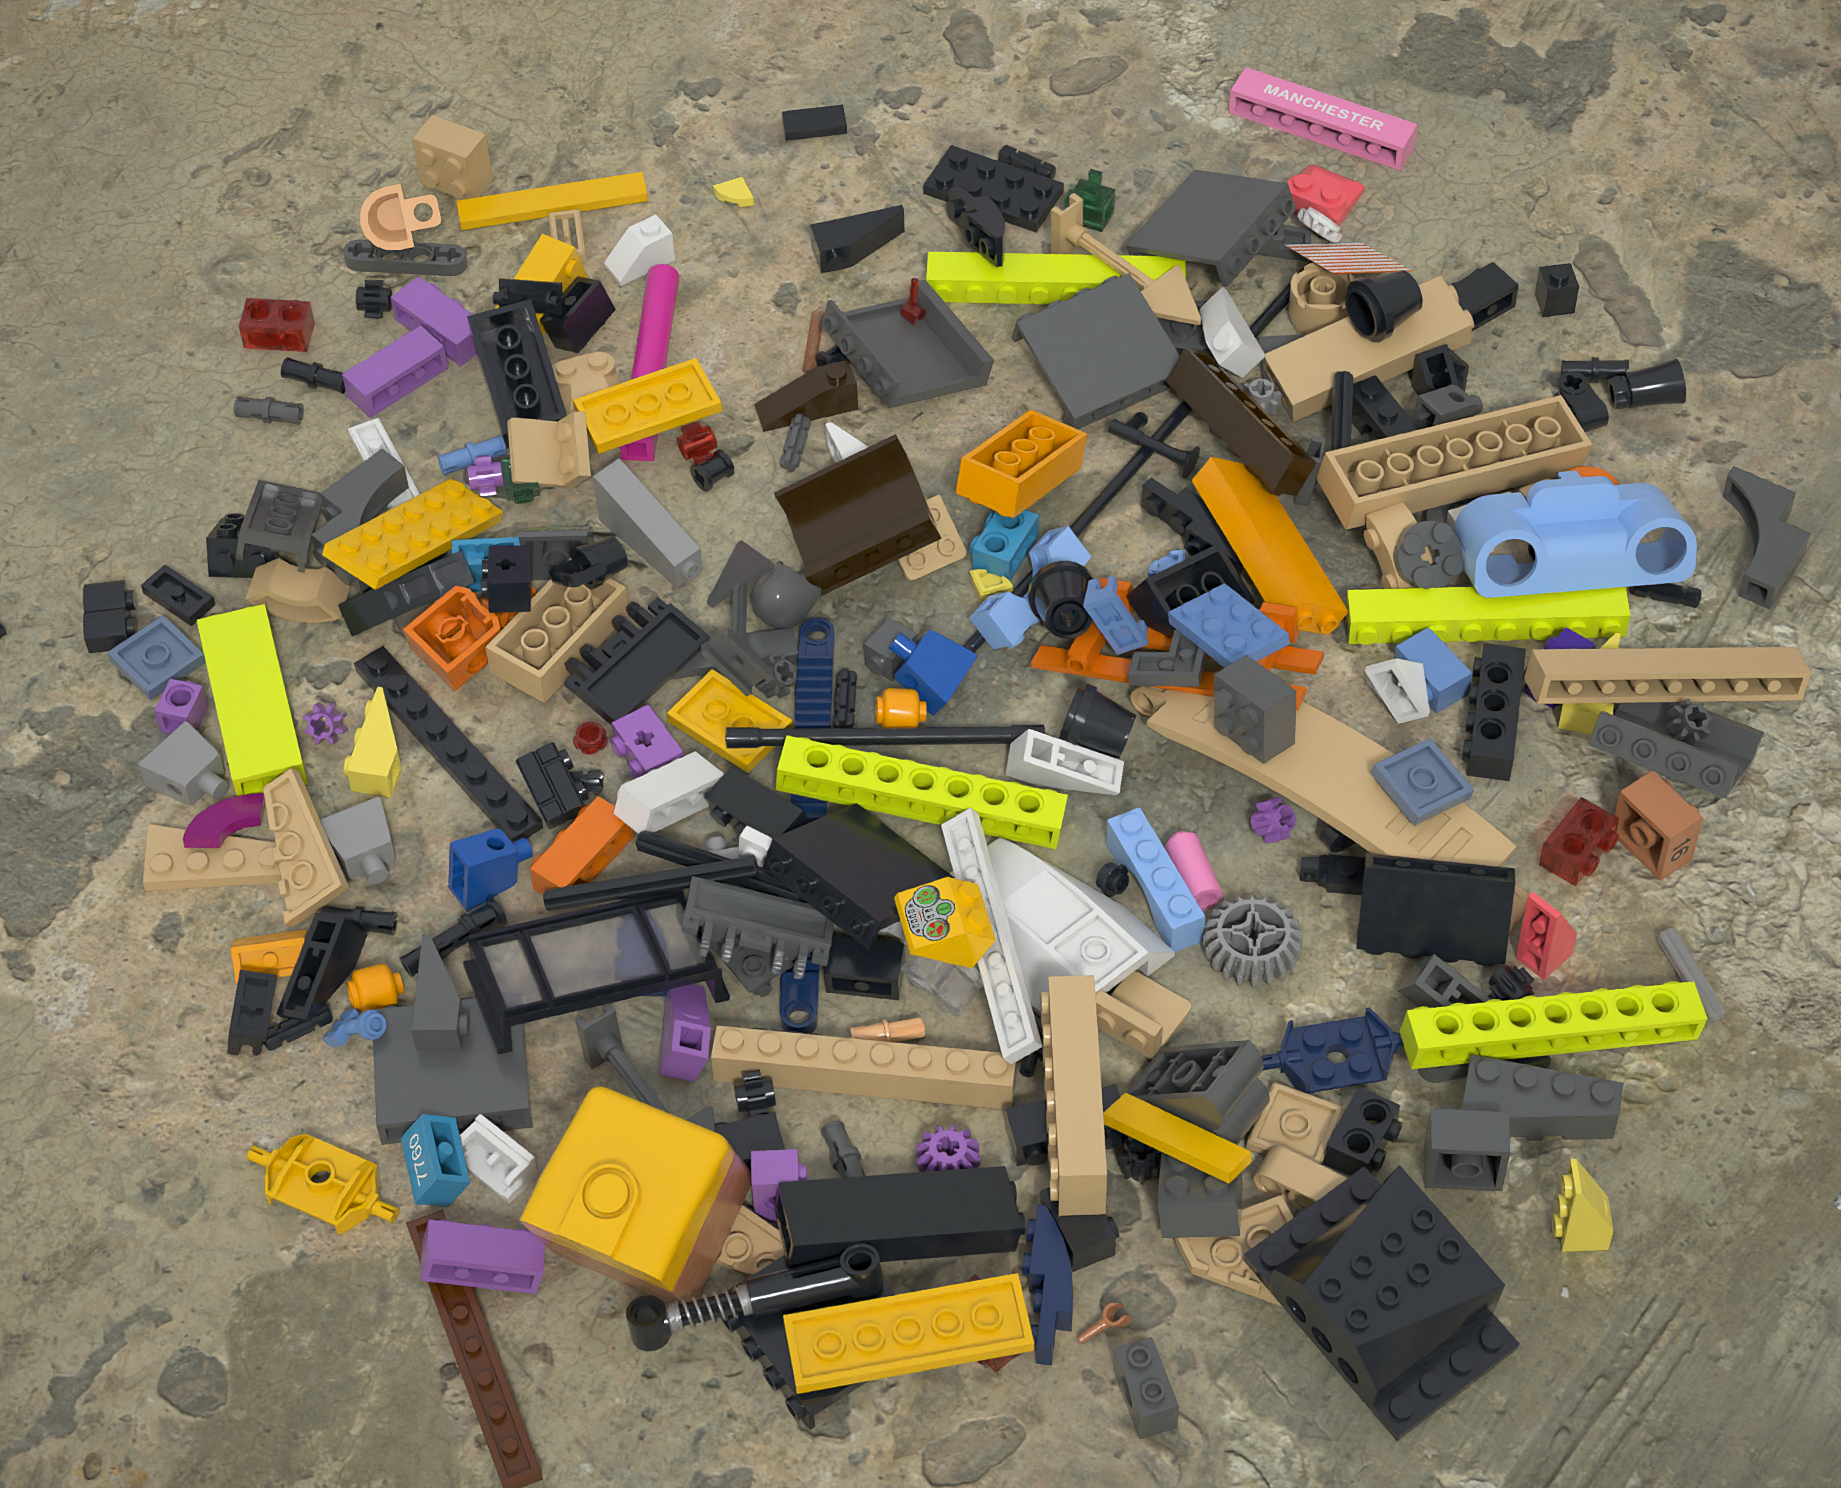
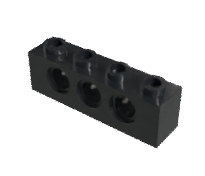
M1484 643L1482 657L1475 656L1472 677L1479 679L1478 684H1471L1469 705H1475V712L1468 711L1465 729L1466 733H1472L1471 740H1464L1462 761H1468L1467 776L1510 781L1524 672L1525 648Z

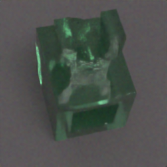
M1090 169L1088 181L1080 178L1075 188L1067 192L1064 207H1069V196L1075 193L1083 199V227L1103 232L1115 212V189L1101 185L1103 172Z

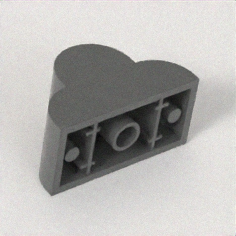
M1250 1040L1162 1047L1127 1092L1140 1100L1236 1145L1240 1143L1270 1102L1269 1093L1258 1078L1264 1069V1061Z

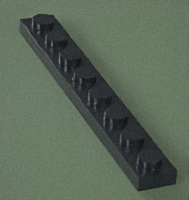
M384 646L354 663L356 672L374 692H376L377 687L383 688L387 707L498 829L503 830L511 842L521 838L527 839L543 829L542 819Z

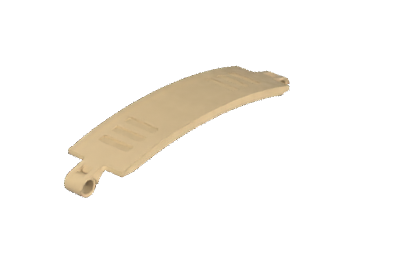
M1211 662L1204 667V671L1214 673L1224 669V667ZM1138 686L1130 695L1133 707L1140 714L1150 717L1146 724L1149 728L1170 740L1205 754L1276 791L1322 819L1372 854L1501 867L1516 851L1517 846L1465 803H1460L1414 826L1371 774L1374 764L1395 754L1303 701L1298 711L1296 710L1295 744L1263 764L1252 755L1245 753L1239 745L1227 736L1221 735L1214 728V697L1148 686ZM1516 884L1510 931L1524 917L1528 897L1526 892Z

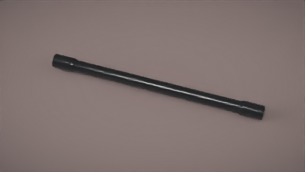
M1044 724L1011 725L1006 727L782 729L726 727L725 745L726 749L784 746L786 736L804 737L820 743L842 746L1011 745L1026 730L1031 729L1045 734Z

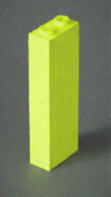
M265 604L198 619L197 625L236 795L264 793L263 787L290 768L299 771L304 784L307 785L306 773Z

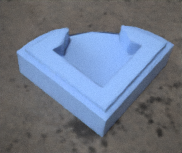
M1173 550L1169 552V555L1162 557L1158 561L1155 560L1149 568L1148 577L1185 560L1186 550Z

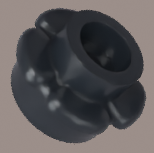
M1109 862L1100 869L1096 877V885L1105 893V896L1113 897L1126 890L1129 884L1127 867L1123 864L1118 866L1113 862Z

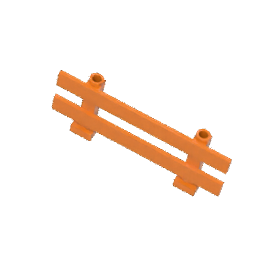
M1099 577L1098 580L1101 583V589H1103L1108 584V579ZM1116 580L1118 583L1116 593L1132 615L1134 608L1126 597L1133 590L1132 582ZM1263 602L1259 611L1288 632L1289 642L1295 643L1299 636L1297 607ZM1092 619L1088 630L1076 637L1070 649L1040 645L1031 661V667L1129 683L1128 673L1132 659L1101 655L1100 652L1108 641ZM1148 627L1146 636L1149 640L1148 645L1142 648L1169 652L1172 638ZM1285 646L1257 661V663L1268 671L1276 668L1316 675L1324 659V652ZM1203 671L1200 687H1151L1214 697V674L1216 673ZM1288 684L1296 690V710L1298 711L1307 693V689L1303 686Z

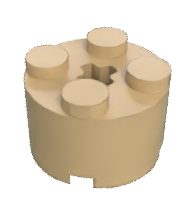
M1314 262L1304 266V270L1299 274L1296 272L1291 280L1288 311L1290 320L1295 325L1296 332L1298 334H1310L1348 317L1345 307V296L1348 285L1355 280L1351 274L1349 276L1347 274H1333Z

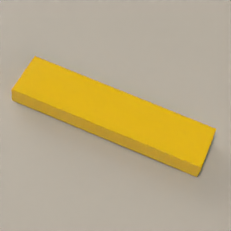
M1124 1093L1103 1113L1105 1125L1228 1184L1252 1162L1251 1151L1128 1093Z

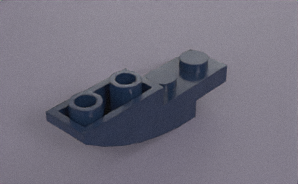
M1037 1204L1036 1219H1028L1026 1242H1033L1032 1253H1024L1022 1276L1029 1277V1292H1035L1033 1312L1040 1313L1039 1325L1031 1324L1034 1348L1036 1349V1364L1052 1365L1056 1330L1072 1332L1073 1281L1069 1255L1062 1234L1046 1205Z

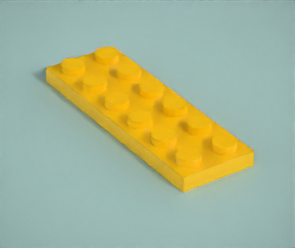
M451 478L325 543L322 555L377 590L452 549V540L470 539L500 523L503 511L494 506L488 499L480 497L466 488L463 483Z
M1018 1273L783 1315L797 1394L1034 1351L1033 1335Z

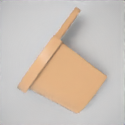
M401 183L385 186L373 191L365 199L360 211V225L365 237L375 246L385 250H402L415 247L413 231L435 227L441 223L437 198L432 194L406 199ZM426 203L431 206L433 215L428 221H420L415 217L414 209L418 204Z

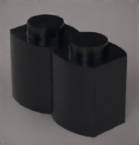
M125 580L84 584L83 632L89 653L110 651L137 633L135 618L131 617V611L137 608L134 590H128Z

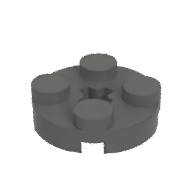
M1421 521L1411 524L1400 534L1401 538L1398 541V546L1394 548L1393 560L1398 575L1406 583L1424 589L1443 588L1462 572L1464 566L1462 561V545L1456 533L1447 523ZM1426 546H1429V549L1435 552L1431 565L1429 561H1423L1421 555L1426 553Z

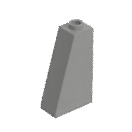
M617 459L593 476L599 521L670 583L678 588L685 582L693 580L703 570L701 548L624 462Z

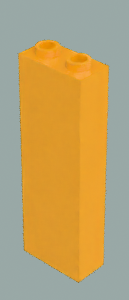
M1210 457L1192 479V482L1265 602L1297 607L1300 631L1329 635L1339 626L1340 621L1349 611L1277 496L1268 492L1263 487L1264 482L1258 476L1250 473L1245 468L1246 464Z

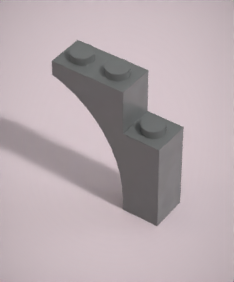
M383 448L320 493L324 507L322 513L328 523L311 534L315 548L313 554L316 560L324 567L329 566L336 572L344 584H351L361 593L370 586L324 557L322 553L325 543L374 519L391 501L409 488L405 466Z
M1733 466L1727 475L1722 497L1733 505L1746 522L1754 547V558L1743 575L1738 596L1770 610L1804 557L1810 533L1797 526L1785 523L1791 514L1795 492Z

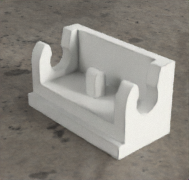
M479 1114L475 1121L460 1135L467 1170L508 1204L539 1176L535 1157L482 1114Z

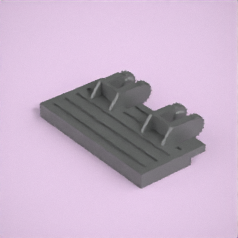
M692 876L681 932L697 936L699 926H703L698 955L706 957L710 951L712 941L723 943L720 955L721 961L725 962L730 961L735 934L740 935L738 946L769 953L771 944L774 943L771 973L779 974L783 968L785 958L795 960L793 977L802 980L808 952H812L811 963L827 966L834 923L807 903Z

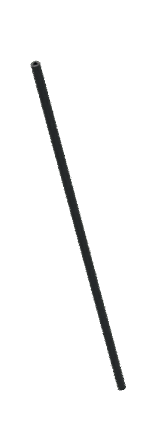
M1309 260L1306 265L1313 263V261ZM1291 281L1249 327L1256 339L1289 303ZM1182 402L1151 437L1164 442L1189 415L1192 408L1187 403ZM1144 447L1138 450L1070 526V529L1077 538L1155 452ZM1033 568L1013 589L1012 594L1022 598L1027 593L1033 577ZM977 629L963 647L975 653L986 640Z

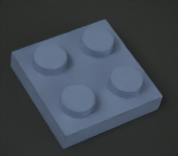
M164 615L107 652L109 661L149 700L164 692L170 679L181 680L206 663L204 653Z
M1431 738L1374 764L1371 770L1372 776L1414 826L1469 800L1474 792V789Z

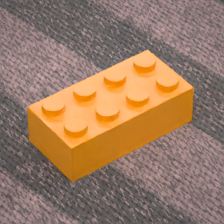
M1030 409L961 458L956 493L968 498L972 503L981 504L997 511L1001 516L1015 518L1081 469L1088 434Z

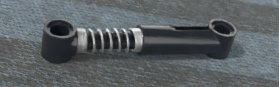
M864 1243L854 1244L845 1249L839 1257L745 1279L746 1284L739 1285L738 1288L734 1286L731 1292L724 1289L722 1294L717 1295L713 1291L711 1297H706L705 1294H702L699 1300L692 1296L690 1302L685 1303L681 1299L680 1304L677 1301L664 1304V1301L658 1297L651 1295L640 1296L628 1305L626 1318L634 1346L647 1352L656 1351L668 1343L674 1332L684 1331L685 1326L691 1325L692 1328H695L696 1323L700 1322L705 1326L706 1321L712 1320L716 1323L717 1318L723 1317L726 1321L729 1315H734L737 1318L738 1313L744 1312L745 1316L751 1313L754 1318L847 1295L857 1299H869L878 1294L883 1286L880 1258L877 1250L871 1245Z

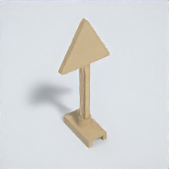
M1075 193L1069 196V207L1062 211L1056 206L1051 209V254H1070L1077 248L1083 247L1122 276L1130 273L1136 285L1142 289L1141 293L1157 318L1193 325L1201 324V316L1179 265L1174 266L1157 280L1148 277L1092 237L1090 232L1083 227V199Z

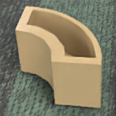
M1403 501L1366 515L1367 530L1364 531V538L1367 546L1373 549L1383 573L1381 580L1384 589L1417 588L1401 579L1396 571L1393 560L1394 548L1398 546V541L1401 538L1400 534L1411 524L1417 523ZM1426 546V553L1421 555L1423 561H1429L1431 565L1433 560L1430 550Z
M277 558L255 569L245 599L252 605L265 604L267 613L298 622L321 623L341 618L342 613L338 605L346 602L351 586L344 584L337 574L329 568L305 569V573L297 571V566Z

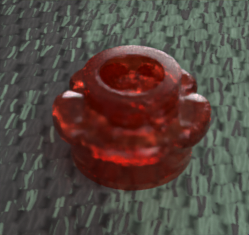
M590 721L578 726L576 736L573 738V744L576 749H581L583 754L592 755L607 746L608 738L605 737L606 731L600 724Z

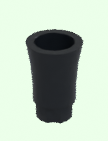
M1677 358L1656 366L1627 372L1623 376H1615L1608 380L1610 401L1615 409L1627 407L1633 409L1660 404H1684L1686 402L1685 378Z

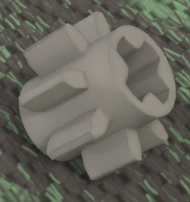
M1258 378L1250 384H1244V390L1269 415L1277 414V406L1281 404L1282 393L1274 391V382Z

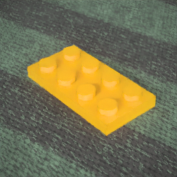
M697 358L573 399L575 411L585 412L587 434L598 454L722 412V402Z

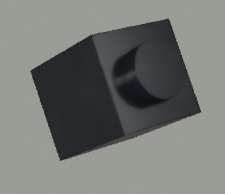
M1571 263L1539 267L1535 296L1542 316L1550 317L1575 313L1579 284Z

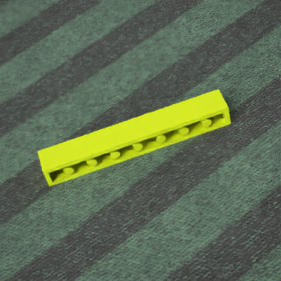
M928 252L926 281L944 302L1041 305L1051 304L1057 300L1066 301L1073 298L1078 291L1084 288H1090L1091 290L1100 286L1106 279L1112 276H1118L1119 278L1122 275L1094 255L1005 253L1003 266L995 267L977 252ZM1119 255L1153 280H1157L1176 265L1181 267L1186 279V260L1163 256Z
M1475 587L1347 590L1346 608L1349 611L1346 615L1348 644L1363 645L1373 643L1400 644L1428 627L1442 642L1546 640L1553 636L1557 638L1566 627L1585 638L1610 639L1615 633H1620V637H1626L1631 616L1626 587L1493 598L1481 596Z

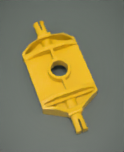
M305 1133L293 1136L278 1150L274 1149L272 1153L256 1145H252L251 1150L247 1153V1160L266 1168L265 1195L269 1204H272L273 1199L334 1225L339 1235L366 1220L370 1215H376L390 1223H394L396 1221L395 1218L399 1215L400 1209L398 1207L380 1201V1173L377 1164ZM327 1171L331 1174L329 1179L323 1183L311 1181L312 1176L317 1172Z

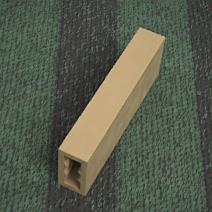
M1441 275L1418 285L1423 298L1422 309L1394 329L1391 337L1381 342H1372L1361 336L1353 327L1349 317H1346L1265 353L1266 356L1263 358L1264 371L1271 382L1275 383V391L1282 393L1281 402L1293 422L1333 404V378L1336 372L1349 371L1353 375V384L1375 375L1381 382H1384L1413 369L1415 354L1443 344H1447L1453 351L1471 343L1474 321L1467 309L1462 310L1459 305V298L1455 288L1452 285H1447Z

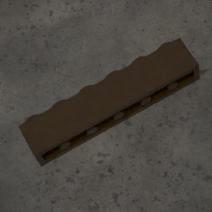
M1184 348L1166 379V382L1175 390L1174 395L1192 408L1191 412L1194 416L1205 421L1210 426L1209 431L1228 445L1227 450L1231 454L1241 458L1246 463L1245 468L1264 482L1263 487L1268 492L1276 496H1281V494L1297 496L1317 462L1208 353Z

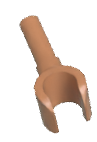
M1109 1303L1103 1310V1317L1097 1323L1078 1334L1077 1337L1083 1344L1110 1326L1125 1328L1131 1323L1132 1316L1125 1315L1120 1317L1118 1321H1115V1312L1124 1305Z

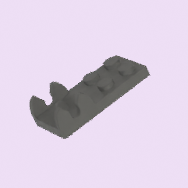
M258 480L240 528L236 559L243 560L248 544L270 548V551L274 552L281 550L300 554L297 571L305 573L312 545L311 534L315 532L323 506L321 492Z

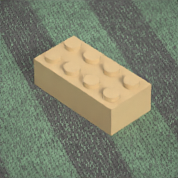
M611 578L606 580L603 585L591 590L585 587L584 584L572 588L554 584L550 579L531 599V612H519L485 647L490 673L545 704L571 676L566 670L564 663L570 657L576 658L580 663H583L585 660L579 653L580 648L588 644L596 649L614 630L611 624L612 619L617 615L624 618L628 615L626 607L629 604L626 587Z

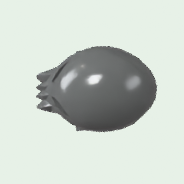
M779 561L754 586L751 595L753 612L760 620L771 627L792 628L801 623L820 599L821 588L808 582L802 576V569L796 572Z

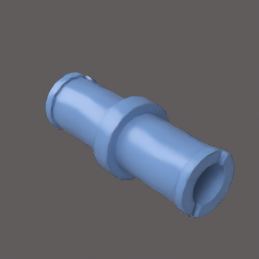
M498 435L476 444L472 442L466 443L464 448L443 455H437L442 474L446 476L449 473L467 468V466L475 465V457L491 455V459L506 456L507 451L502 436Z

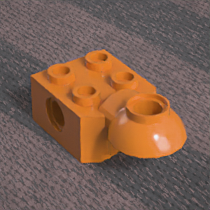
M455 585L403 628L410 649L455 692L488 664L485 647L519 612L489 613L488 599H481L480 603L476 593L472 592L469 588ZM533 585L531 599L537 594Z

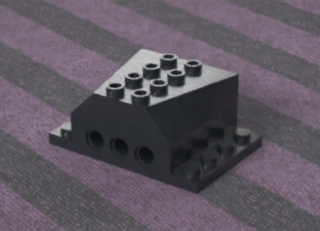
M1400 1165L1381 1185L1365 1167H1362L1246 1252L1243 1257V1261L1396 1441L1400 1440L1515 1352L1520 1345L1493 1314L1505 1284Z

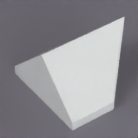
M1396 658L1366 666L1364 680L1383 700L1398 724L1428 717L1430 710L1423 663Z

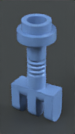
M355 1009L344 1010L340 1015L341 1020L336 1021L332 1025L333 1031L327 1032L323 1037V1041L330 1047H341L353 1034H359L366 1040L378 1039L386 1030V1019L377 1010H367L361 1014Z

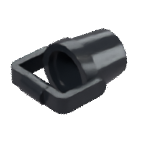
M610 537L589 545L584 544L574 548L571 552V560L550 569L549 574L554 584L572 588L584 584L585 587L591 590L603 585L606 580L627 568L628 559L621 543L616 538Z

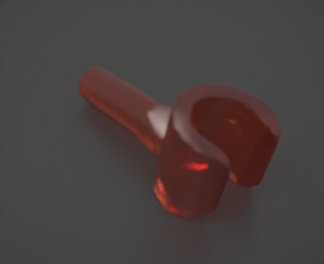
M918 278L911 279L908 301L900 311V315L912 325L915 324L916 318L921 321L926 313V310L917 304Z

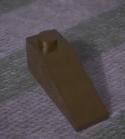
M845 360L816 367L755 403V410L763 432L790 426L792 418L796 417V414L799 413L813 421L858 410L857 382L849 361Z

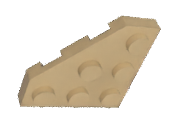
M1282 1195L1242 1209L1240 1236L1175 1238V1243L1191 1274L1282 1306L1243 1261L1246 1252L1294 1218Z

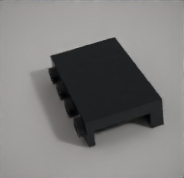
M1366 853L1356 949L1364 950L1372 955H1381L1385 952L1399 953L1403 957L1418 959L1422 956L1429 957L1435 954L1444 962L1454 963L1459 960L1475 961L1476 964L1487 967L1505 964L1516 883L1515 868Z

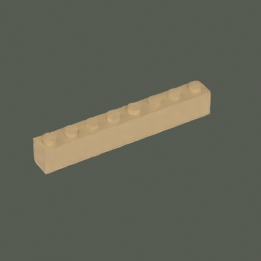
M1797 647L1532 649L1524 679L1537 704L1683 702L1688 698L1691 702L1803 700L1811 676V670Z
M727 1026L716 1027L711 1054L713 1079L717 1082L740 1084L743 1083V1073L760 1071L761 1079L772 1078L773 1087L995 1109L1013 1107L1017 1079V1061L1010 1064L1003 1059L1002 1053Z

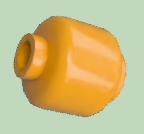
M887 688L883 691L881 697L876 696L875 724H881V728L918 727L919 722L926 721V701H920L919 694L914 689Z
M383 963L355 970L352 973L351 981L346 982L351 1006L355 1010L359 1009L361 1013L367 1010L384 1009L387 1006H397L398 995L404 994V987L399 972L392 973L389 966Z

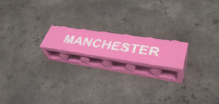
M1245 67L1230 90L1229 113L1400 171L1415 148L1418 126L1416 123Z

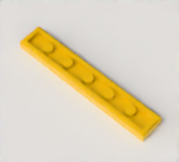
M643 172L457 200L456 203L461 230L549 217L548 213L576 209H580V212L646 202L648 201Z

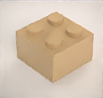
M431 115L412 138L420 184L450 194L458 199L479 197L493 180L486 134Z

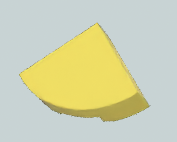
M743 177L713 185L714 195L722 202L726 200L738 203L739 207L754 205L753 196Z
M985 569L970 570V580L981 603L988 596L1013 591L1012 583L1004 576L1000 577L987 573Z

